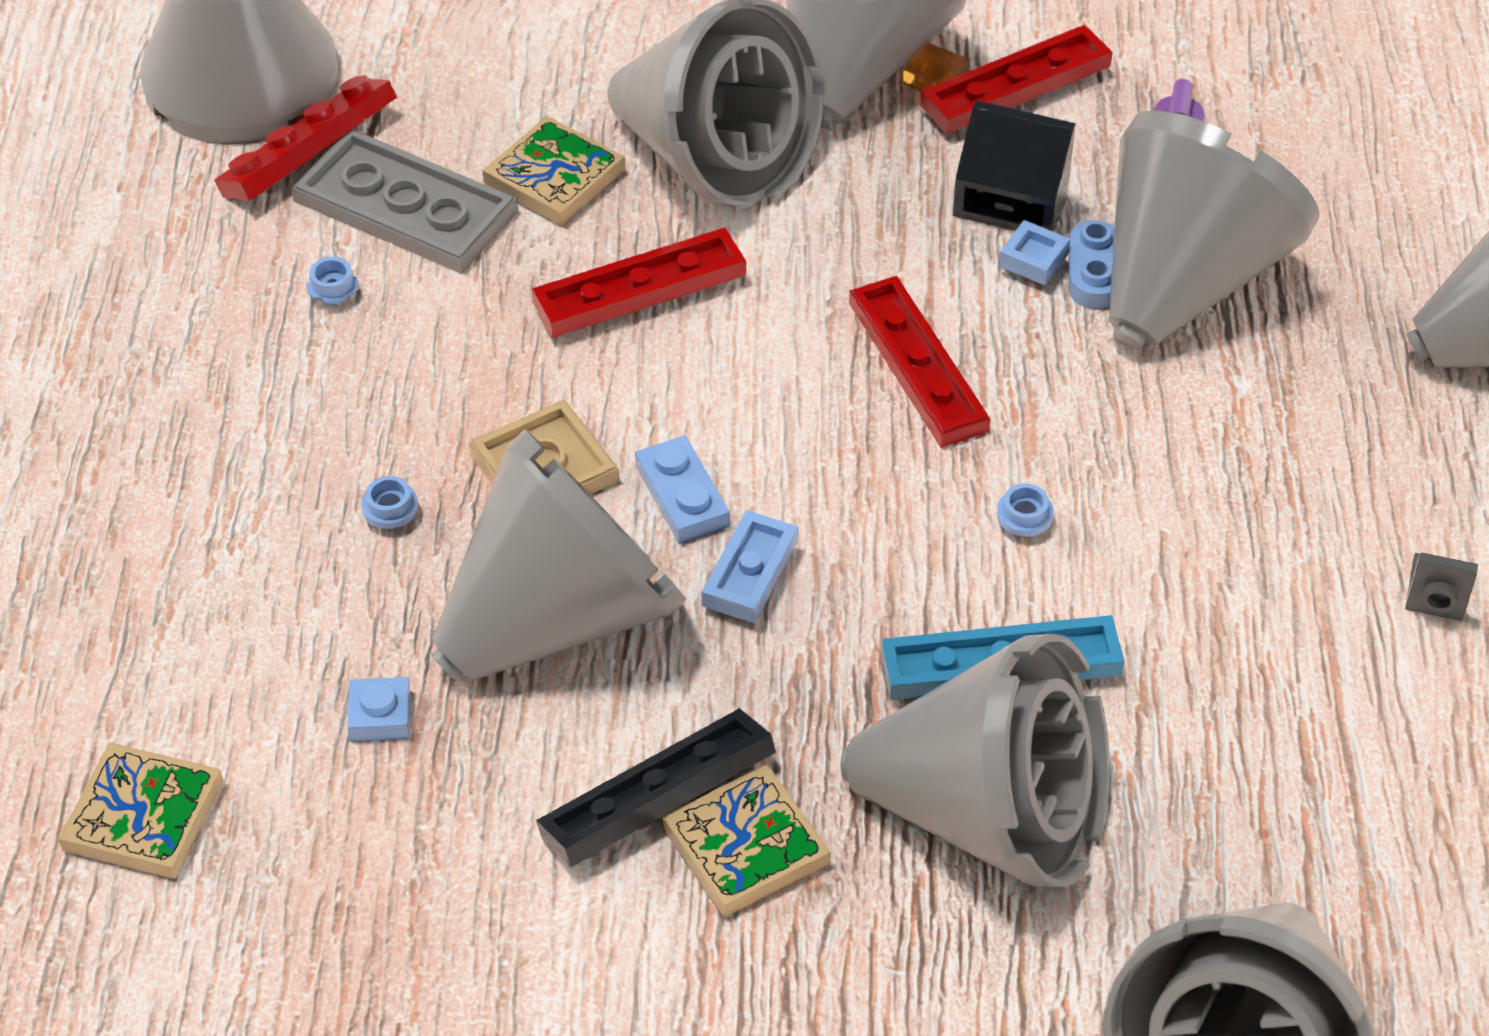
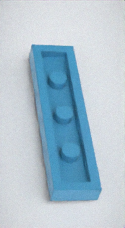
M1113 616L882 639L881 657L890 700L921 697L1011 643L1029 635L1056 634L1072 641L1080 649L1090 666L1088 672H1077L1080 680L1122 676L1124 658Z

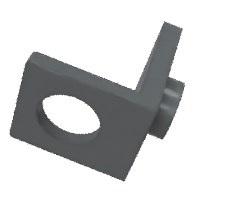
M1423 552L1415 553L1412 561L1405 610L1463 621L1476 580L1478 564Z

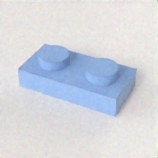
M686 435L635 451V466L678 544L730 526V511Z
M746 510L701 592L702 606L755 624L798 543L799 527Z

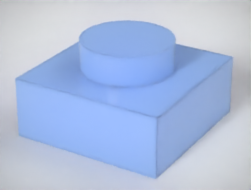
M1024 220L1000 251L999 267L1046 285L1069 254L1070 238Z
M409 677L349 680L347 729L350 741L410 739L411 690Z

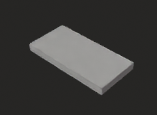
M353 129L342 136L291 188L294 202L461 274L518 212V200L516 197Z

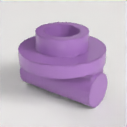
M1187 79L1175 81L1172 96L1161 99L1154 111L1173 112L1204 120L1203 107L1196 100L1192 99L1193 84Z

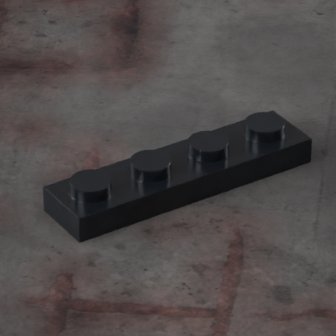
M739 708L537 819L536 823L541 839L570 867H573L586 859L594 857L601 850L633 832L646 828L658 818L687 802L699 798L708 790L739 773L749 770L753 765L775 754L776 750L772 734Z

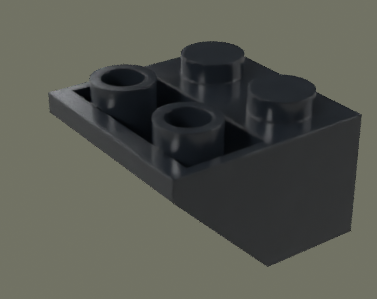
M976 100L972 108L955 178L953 216L1014 231L1025 220L1054 232L1068 196L1076 123Z

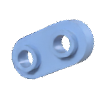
M1099 220L1079 223L1071 230L1069 237L1068 292L1077 304L1090 309H1102L1110 306L1115 227Z

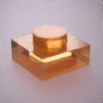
M928 42L904 69L903 85L921 92V90L970 71V59Z

